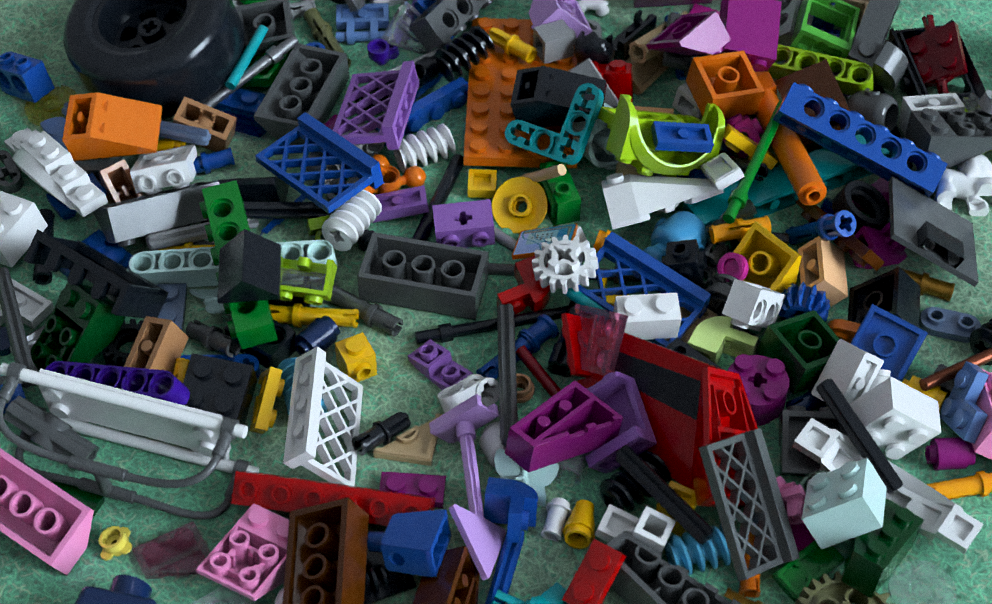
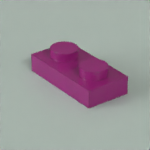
M382 471L379 490L435 497L434 508H443L446 476Z

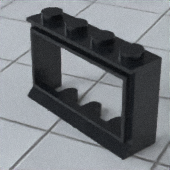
M924 27L895 31L893 28H890L889 37L885 40V43L889 41L897 46L908 59L907 69L900 80L901 91L906 92L907 96L929 95L905 41L924 32ZM961 38L968 73L957 77H962L965 83L964 93H958L957 95L970 112H975V110H982L978 105V101L986 90Z
M38 229L24 258V261L27 263L45 265V269L48 272H58L60 268L71 270L67 279L70 285L80 286L84 279L94 284L91 290V297L93 299L103 300L107 293L117 297L111 313L118 316L136 318L150 316L157 318L169 293L79 240L73 241L50 237Z

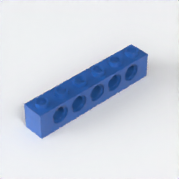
M793 82L772 119L889 182V179L893 176L927 197L934 193L948 165L937 154L929 151L925 152L917 148L911 140L899 138L891 134L888 128L870 123L860 113L848 111L840 107L838 102L832 98L821 97L805 84ZM804 108H811L815 112V117L807 115ZM830 121L837 122L841 130L833 129ZM855 134L863 136L866 144L859 143ZM881 148L888 149L891 153V158L884 156ZM907 161L914 163L917 171L910 170L907 166Z

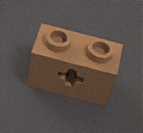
M184 96L173 118V123L208 129L211 134V140L207 146L202 147L217 152L228 149L235 134L237 117Z

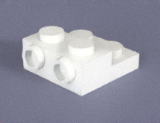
M195 144L140 155L130 170L136 193L145 192L147 195L162 191V188L173 186L174 189H181L189 186L196 175L194 161L198 154Z

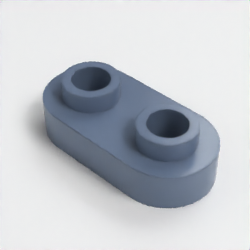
M938 307L924 309L919 319L920 328L928 332V335L969 343L970 334L973 330L981 327L980 321L970 314Z

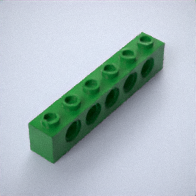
M237 180L202 189L204 201L199 202L203 218H209L210 224L205 225V230L209 243L214 242L215 247L210 249L215 266L219 265L220 249L244 229L250 231ZM268 300L223 303L226 315L231 314L233 319L227 322L232 340L238 338L241 349L278 340Z

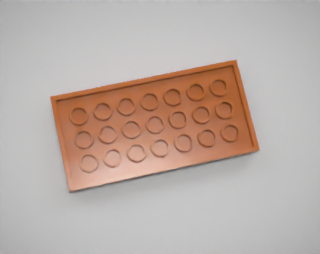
M482 17L472 20V27L478 26L485 30L487 34H489L491 28H498L511 36L516 34L520 40L533 46V29L531 27L533 23L531 19ZM494 44L495 53H490L487 50L488 58L486 60H483L478 55L480 60L478 65H474L470 61L471 70H469L463 165L539 168L541 163L554 160L512 145L505 138V128L511 121L516 120L510 104L517 70L547 66L569 71L577 66V59L574 54L572 57L544 64L539 56L536 55L533 62L528 64L513 54H506L503 48ZM556 125L543 128L560 134L562 126ZM520 130L514 132V135L530 140V134ZM569 134L568 138L573 140V135ZM542 135L539 138L537 144L540 150H544L550 145V137L548 135ZM565 147L563 153L573 155L574 150L571 147ZM577 164L566 165V167L577 169Z

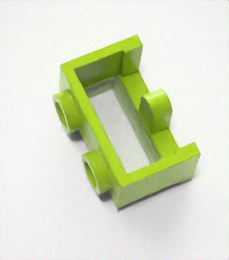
M281 256L279 300L292 301L293 296L303 297L305 303L312 305H322L323 300L331 301L337 271L335 262L327 259L326 264L313 263L307 257L300 256L298 260L283 259Z

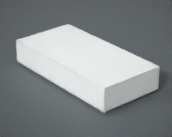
M725 152L707 161L700 167L704 175L718 191L745 177L740 167Z

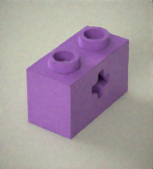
M490 199L432 205L436 243L464 248L495 245Z

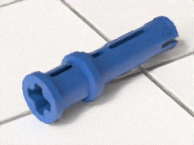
M841 210L836 212L835 215L825 214L815 222L789 227L785 233L789 234V244L791 245L808 242L818 236L826 241H832L837 239L838 236L849 237L853 235L857 224L855 216L851 212Z
M541 314L538 316L536 323L528 329L519 331L515 340V349L517 350L525 345L531 354L537 353L544 342L549 338H556L559 335L557 325L548 315ZM498 355L477 369L476 373L483 377L497 379L499 377ZM516 355V363H517L520 359H519L518 356Z

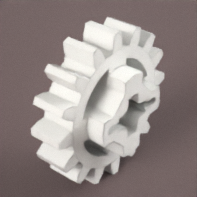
M564 235L560 241L556 237H552L550 245L543 242L541 243L542 250H535L534 252L535 259H532V267L535 280H540L542 288L550 285L552 293L558 288L562 289L563 294L567 293L568 288H573L575 292H578V285L589 286V278H596V269H599L596 249L590 248L588 240L580 243L579 236L569 240L568 235Z

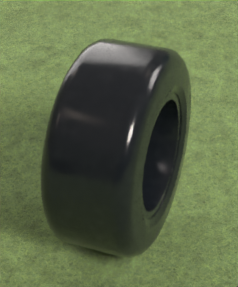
M76 0L65 22L63 43L68 60L88 93L98 92L161 105L163 108L161 119L175 116L184 96L203 103L221 89L242 55L244 29L232 0Z

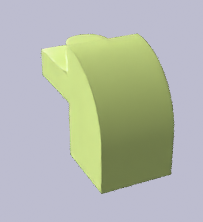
M715 316L705 319L697 325L688 341V345L717 365L722 353L733 357L741 354L756 355L759 337L734 329L733 324L730 323L731 317Z

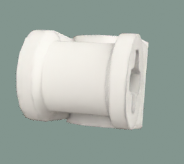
M471 374L458 383L440 391L437 398L444 413L475 394L480 395L482 404L488 407L499 399V382L491 377Z

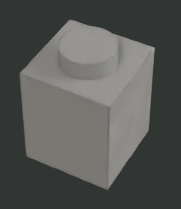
M563 19L533 27V46L537 48V55L544 64L574 56V44L577 40L576 34Z

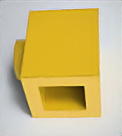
M363 332L335 342L336 362L341 372L357 382L377 375L376 353Z

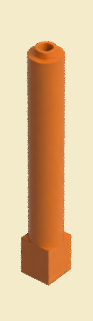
M769 71L755 72L765 91L755 114L763 131L777 103L780 101L777 96V86ZM780 124L771 142V146L799 201L808 206L818 204L825 198L827 188L798 134Z

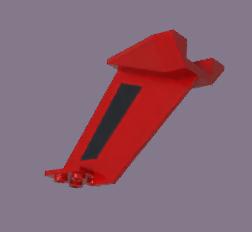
M570 313L561 314L563 324L562 335L566 342L567 365L571 375L586 377L577 380L585 388H590L601 381L606 374L615 371L635 378L657 441L656 445L646 451L653 452L665 462L674 480L695 491L697 506L716 507L699 447L726 439L735 434L758 429L740 374L720 369L600 323V320ZM713 451L716 465L719 467L721 458ZM729 466L728 476L734 479L735 470ZM725 486V495L729 500L731 491ZM739 499L738 507H745V503Z

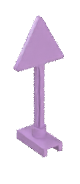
M475 394L429 422L431 434L448 443L460 442L470 511L456 504L450 506L449 511L481 579L486 580L491 576L506 535V530L484 518L474 444L476 439L475 430L499 417L498 406L494 403L488 407L484 406L481 396Z

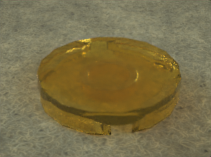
M65 85L55 87V89L35 103L26 100L27 103L24 105L25 114L29 121L37 126H40V122L44 120L64 117L61 111L64 103L69 102L70 95H77V93Z

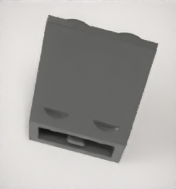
M926 108L922 111H911L904 138L911 140L917 148L925 152L929 151L937 154L942 161L948 163L947 167H952L992 150V115L984 110L963 112L957 109H950L948 112Z

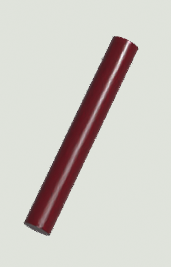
M525 345L516 350L518 358L551 397L561 390Z

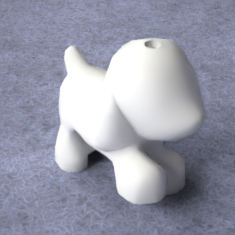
M981 154L957 165L958 171L946 168L935 189L933 200L952 210L953 198L963 199L967 203L968 212L971 216H986L989 213V206L980 196H992V163Z

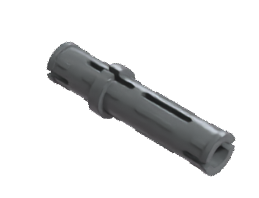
M333 285L331 301L328 302L341 309H358L359 318L364 320L367 326L372 327L374 325L393 337L399 334L402 327L397 324L403 325V319L384 311L383 307L377 303L371 304L337 285Z

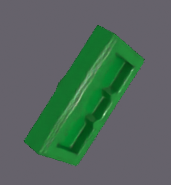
M814 540L799 552L800 558L784 564L773 573L772 578L795 602L803 588H808L812 579L820 581L823 574L829 575L845 561V558L833 545L821 549Z

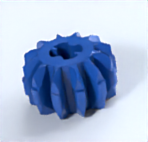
M804 281L800 286L792 283L788 289H784L782 294L786 295L779 312L782 321L813 310L825 322L827 321L830 300L826 299V291H817L816 284L809 287Z

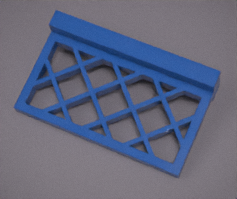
M306 112L297 117L299 126L255 155L257 163L328 214L369 185L377 189L384 184L380 163ZM299 137L305 140L304 144L290 145ZM309 152L323 153L322 157L308 158ZM303 153L302 158L288 159L289 154ZM283 154L282 160H269L273 155ZM327 165H341V170L326 171ZM307 166H321V171L306 172ZM301 167L299 173H287L286 169ZM340 178L339 184L324 185L325 179ZM345 178H359L355 183L345 184ZM308 180H319V185L305 186L304 182ZM338 193L329 202L323 199V194Z
M612 231L605 238L604 245L596 253V256L598 258V265L605 257L615 264L616 269L601 271L600 267L596 269L599 289L587 290L583 286L578 285L580 292L612 315L614 306L606 301L607 295L621 294L623 296L641 292L648 294L651 291H658L660 293L677 292L679 306L691 312L689 317L682 318L678 333L679 339L682 338L698 317L701 318L705 314L712 295ZM633 275L640 280L641 285L625 286L623 276ZM618 277L620 287L604 288L602 278ZM670 338L669 341L665 339H649L648 341L666 348L676 338Z

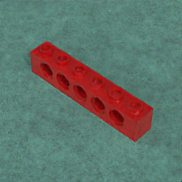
M236 471L231 504L250 507L255 503L265 509L291 512L349 498L369 514L368 524L388 526L391 516L396 513L434 510L436 498L266 473Z

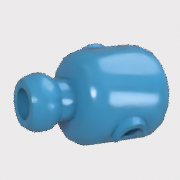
M678 211L667 219L661 218L656 223L650 238L651 246L643 251L662 263V256L666 255L667 243L696 239L699 249L702 251L708 242V232L702 220L689 211Z

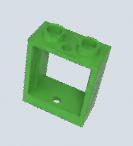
M803 0L799 8L790 47L846 59L852 48L860 8L842 0ZM809 14L840 27V37L838 38L808 25Z

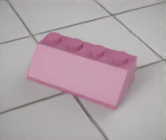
M0 448V531L67 576L87 549L94 511Z

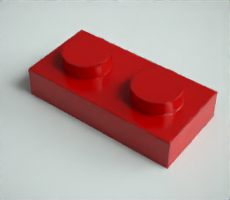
M594 539L562 600L569 604H602L627 556Z

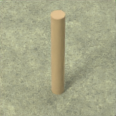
M558 164L517 177H527L538 183L565 175L566 167L563 164Z

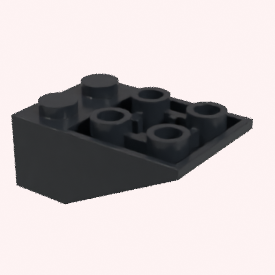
M547 66L517 70L510 105L516 120H522L542 128L556 125L563 126L578 87L584 83H592L602 90L605 100L607 82L606 80ZM592 93L584 95V99L587 102L589 100L593 101L595 95ZM579 107L580 111L589 115V110ZM580 116L577 117L573 123L585 121L584 117Z

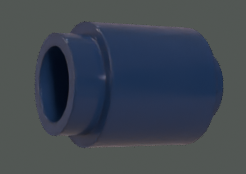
M330 317L316 318L294 337L296 343L294 345L295 350L300 356L315 347L325 351L337 341L340 330Z

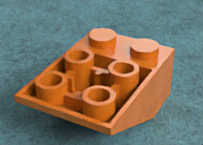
M98 92L70 95L62 141L74 161L157 153L163 108L157 104Z

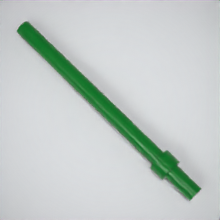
M782 101L777 103L744 172L745 177L741 178L737 189H734L728 198L729 205L723 216V220L726 223L731 224L735 221L739 210L744 208L748 200L747 193L780 124L772 119Z

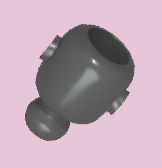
M869 88L855 92L850 98L843 95L850 111L860 113L864 116L865 120L874 125L879 124L888 128L890 133L895 129L899 117V106L891 95L880 93V91H869Z

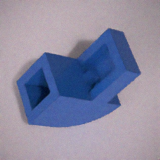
M488 477L484 500V518L492 523L508 524L506 542L520 543L521 531H528V527H536L537 492L531 486L520 481Z

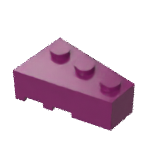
M574 380L510 427L505 454L529 473L603 446L619 435L623 416Z

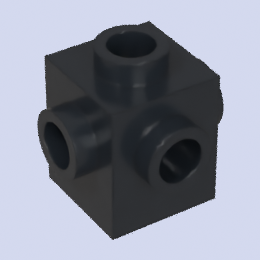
M697 240L667 243L666 255L662 256V263L696 285H703L704 268H707V258L705 251H700Z

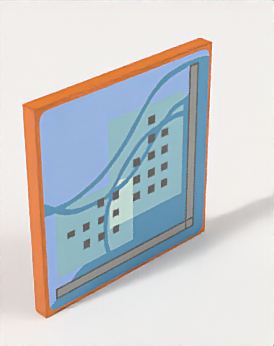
M577 223L521 231L512 253V260L534 256L535 250H542L541 243L545 242L549 245L552 243V237H556L560 241L564 235H568V239L573 240L578 229Z

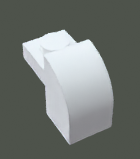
M609 504L594 536L610 542L623 532H627L661 553L676 520L648 506L645 507L640 518H637Z

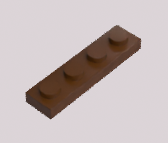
M799 199L795 202L804 210L800 215L809 223L818 221L821 216L827 214L816 204L811 206L804 205ZM854 235L849 237L838 236L833 241L845 253L851 249L853 253L850 257L863 268L869 264L878 271L885 263Z

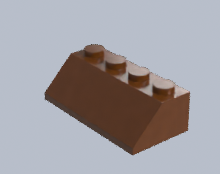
M349 498L290 512L282 604H364L369 514Z

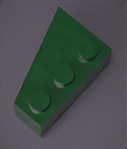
M885 498L883 527L849 539L850 542L841 581L872 598L912 548L924 519L913 514L909 509L902 508Z

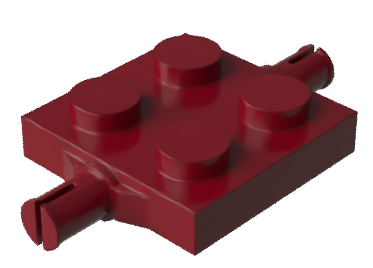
M929 14L927 18L926 16L922 17L925 31L905 41L925 87H937L938 94L949 93L947 83L955 77L968 73L959 28L955 22L935 27L934 17Z

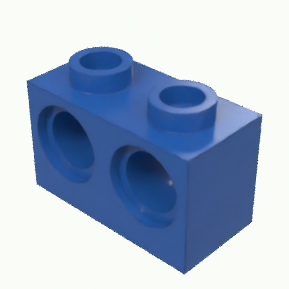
M11 51L0 55V88L6 94L35 103L55 89L42 60Z

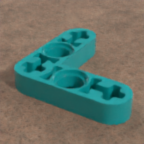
M584 83L579 86L571 102L560 134L522 120H513L505 128V138L512 145L563 164H577L583 157L604 101L603 92L592 83ZM592 93L593 95H595L593 101L589 100L587 102V100L584 99L585 94ZM579 107L589 110V115L580 111ZM580 116L584 117L586 121L584 129L575 132L572 126L574 120ZM522 130L531 135L530 140L514 135V132ZM569 134L580 138L579 142L568 138ZM542 135H548L550 137V145L548 148L540 150L537 144L539 138ZM565 147H571L574 150L573 155L563 153Z

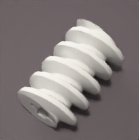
M442 123L437 125L436 129L430 127L427 128L426 132L423 130L418 131L416 136L408 134L406 139L402 138L399 149L393 150L400 170L404 173L407 169V164L417 166L418 160L423 166H427V157H430L433 163H437L438 153L446 160L448 159V150L456 154V147L450 129Z
M362 190L342 204L323 223L322 234L324 239L329 241L333 248L338 251L350 250L359 237L363 235L364 231L369 228L370 223H373L376 216L380 215L382 205L379 199L369 191Z

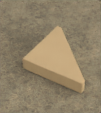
M436 413L435 418L419 427L416 425L396 436V440L382 448L376 447L373 451V458L431 466L438 437L430 433L429 422L442 414Z

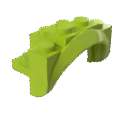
M620 94L617 108L601 107L598 118L607 124L608 129H611L606 150L614 154L617 161L631 164L637 169L636 172L641 175L653 176V173H659L666 177H677V175L689 176L691 170L701 169L702 164L719 155L725 134V118L723 112L716 104L707 103L701 120L690 115L636 110L631 102L632 97L627 94ZM653 121L709 124L714 143L711 153L655 150L651 133Z

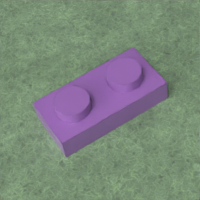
M425 186L376 194L375 196L382 205V211L379 216H376L373 223L428 213L429 208Z

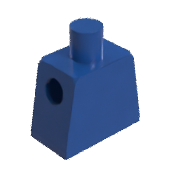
M446 509L396 513L391 516L385 532L370 531L368 533L367 549L369 552H382L385 568L389 571L436 577L452 537Z

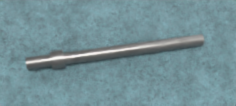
M291 35L278 46L273 45L265 51L266 55L245 70L234 90H230L224 85L202 104L212 108L269 65L272 63L274 65L284 58L283 55L299 44L297 38Z

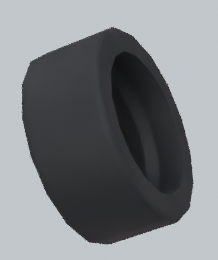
M855 180L848 182L832 200L834 215L841 210H847L855 216L857 227L854 235L863 226L880 230L890 218V208L884 196L874 186L863 181ZM852 200L860 204L867 211L870 217L860 212L856 208Z

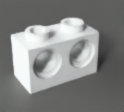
M734 279L722 314L731 317L730 323L744 329L750 328L760 332L762 327L767 328L768 325L776 323L786 295L759 284Z

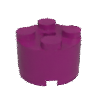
M738 355L728 371L740 374L757 426L766 425L778 418L781 411L785 408L789 389V377L785 370V365L776 358L771 359L761 355Z

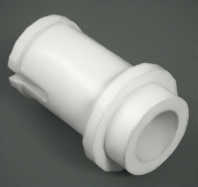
M553 498L546 505L548 513L541 536L545 539L559 542L562 539V530L566 519L570 516L572 510L567 500Z

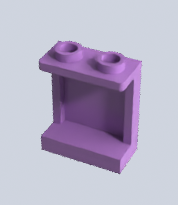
M615 371L606 374L601 381L590 388H586L623 416L619 435L585 456L589 468L603 473L612 472L621 466L615 460L617 450L624 445L630 446L640 455L657 444L635 378Z

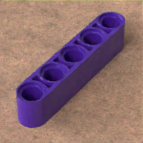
M54 361L45 368V370L184 406L190 397L189 389L171 372L166 370L68 361Z

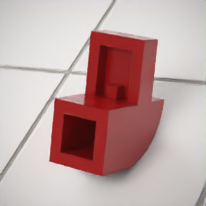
M535 255L515 263L514 277L518 286L498 293L497 307L500 304L506 305L509 303L513 306L514 315L522 312L526 306H529L532 312L543 310L551 297L550 285L542 288L540 280H535L532 267V259H535Z

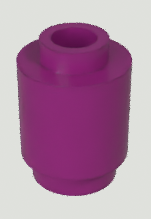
M961 437L933 438L930 445H927L925 448L926 462L928 465L932 464L935 471L966 469L968 465H974L976 461V453L972 443L963 440Z

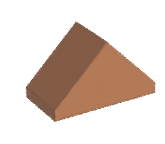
M125 159L98 171L101 186L106 189V198L109 204L144 196L142 192L136 193L130 168Z

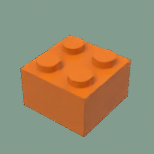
M744 50L694 57L686 77L687 85L702 116L704 115L707 103L718 105L725 119L739 113L742 116L756 114L765 92Z

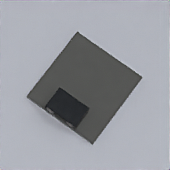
M892 176L889 179L890 238L975 287L979 282L973 223Z

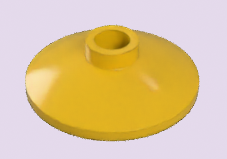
M515 177L505 181L497 189L492 200V213L497 224L501 228L511 229L516 234H520L524 230L536 229L543 222L548 210V198L545 190L539 183L527 177ZM521 203L527 204L524 212H519V205Z

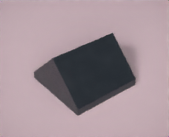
M278 177L218 180L219 184L237 180L243 202H286L289 185Z
M245 229L220 249L218 304L280 299L281 244Z

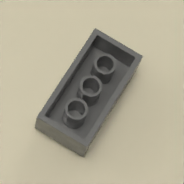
M373 232L357 276L359 297L371 302L476 320L489 276V252Z

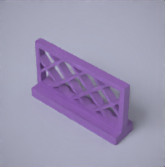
M414 61L403 62L400 70L353 74L333 131L353 145L386 142L388 150H398L420 84ZM389 81H394V82L390 83L389 85H386V84H385V83H387V82H389ZM359 83H368L363 87L358 86ZM376 88H379V89H380V90L376 91V92L373 93V94H370V93H369V92L375 90ZM390 95L389 98L383 100L382 102L380 101L381 98ZM361 97L364 98V99H362L361 101H359V102H357V103H353L355 100H357V99H359V98H361ZM371 104L375 105V106L369 108V109L366 110V111L363 110L364 108H366L367 106H369V105H371ZM382 111L385 112L377 118L374 117L376 114ZM355 113L358 114L356 117L350 120L347 119ZM366 120L368 121L367 124H365V125H363V126H361V127H358V126H357V125L363 123V122L366 121ZM375 128H379V129H380L379 132L369 133L370 131L374 130ZM349 130H352V131H353V132L349 133L348 135H342L343 133H345V132H347V131H349Z

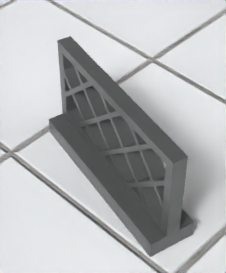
M761 428L735 434L726 439L699 447L738 581L749 579L777 565L800 558ZM713 451L721 458L719 467L716 465ZM729 466L735 470L734 479L728 476ZM725 486L731 491L729 500L725 495ZM739 499L745 503L743 513L738 509ZM735 519L741 524L739 533L734 525ZM749 532L755 536L753 546L748 542ZM745 552L751 557L748 568L744 558Z

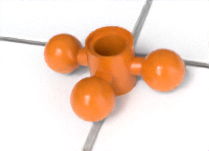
M375 154L371 157L380 163L384 184L377 189L369 185L363 190L369 191L372 194H382L401 190L403 185H407L410 188L422 186L426 181V174L421 167L411 166L405 170L404 175L400 176L399 170L396 167L390 166L386 156Z

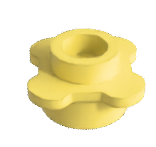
M111 526L100 534L98 541L102 547L100 556L103 560L107 561L112 559L113 556L128 554L132 550L133 546L129 542L131 534L129 528Z

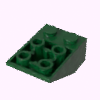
M67 282L59 295V300L51 315L47 318L37 342L31 348L30 353L33 363L39 371L40 369H45L54 361L88 363L114 341L126 316H118L111 313L115 303L107 296L103 300L93 299L91 297L92 287L84 284L74 286Z

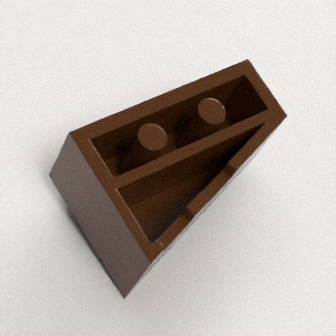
M466 546L446 550L436 577L422 576L413 604H478L480 574Z

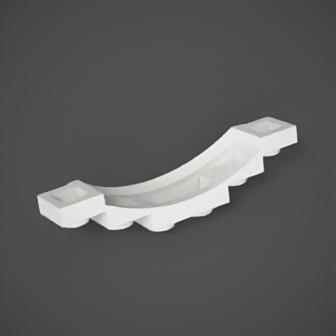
M29 128L15 132L12 137L4 141L7 149L13 154V161L28 177L69 209L76 210L82 217L108 203L105 193L95 186L87 172L73 161L70 152L45 131L40 133L36 129L31 131Z
M812 417L793 444L795 449L820 464L819 470L833 471L849 461L863 459L848 436L836 429L826 427ZM888 461L903 482V485L893 493H886V499L902 508L909 509L913 514L924 519L919 531L920 534L932 541L937 537L965 554L981 530L983 523L965 513L961 506Z

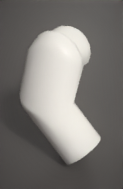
M606 0L578 1L583 13L595 10L596 15L600 17L609 13L610 9L607 6L608 2Z

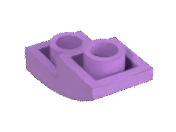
M431 339L408 355V360L441 390L473 374V372L454 362L449 350Z

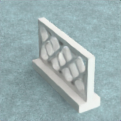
M315 347L295 359L283 464L292 469L301 465L330 483L355 486L358 450L355 451L352 445V438L359 435L363 385L326 362V352L319 347ZM324 374H326L331 384L330 387H327L324 381ZM342 385L350 391H352L351 402L349 401ZM331 390H334L341 404L340 407H337L330 393ZM322 399L329 411L327 413L324 412L321 406ZM340 410H344L349 420V427H347ZM331 415L339 432H334L327 416ZM319 424L326 436L323 440L318 432ZM340 435L347 447L346 454L337 438ZM327 441L336 456L334 460H332L324 444ZM316 450L324 465L313 459L316 457ZM339 462L344 472V477L340 476L334 463Z

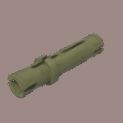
M316 8L308 9L304 13L303 18L311 28L313 38L316 41L318 40L328 50L345 53L332 34V27L323 20L320 12ZM347 57L349 68L351 65V60Z

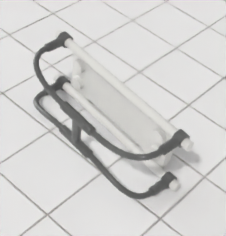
M11 362L10 364L2 363L0 365V375L6 377L0 390V431L7 439L17 445L15 458L49 481L76 486L79 490L130 504L136 502L173 515L204 520L218 517L230 507L236 471L259 473V467L252 466V463L242 459H237L236 461L229 460L232 439L236 437L244 439L248 432V426L240 424L239 420L229 417L223 419L222 415L45 369H40L39 372L27 369L26 365ZM23 382L32 383L39 386L50 413L72 426V430L76 433L205 466V468L189 478L168 480L129 473L127 469L75 455L65 456L30 443L31 436L23 431L19 436L14 434L4 421L3 410L5 404L9 403L18 384ZM38 406L39 409L48 413L46 408ZM24 450L66 464L69 468L93 474L95 481L84 477L78 479L35 469L25 463L23 459ZM215 469L232 474L231 481L225 492L226 498L219 507L210 511H192L138 495L136 491L114 486L110 480L130 481L161 488H182L203 481Z

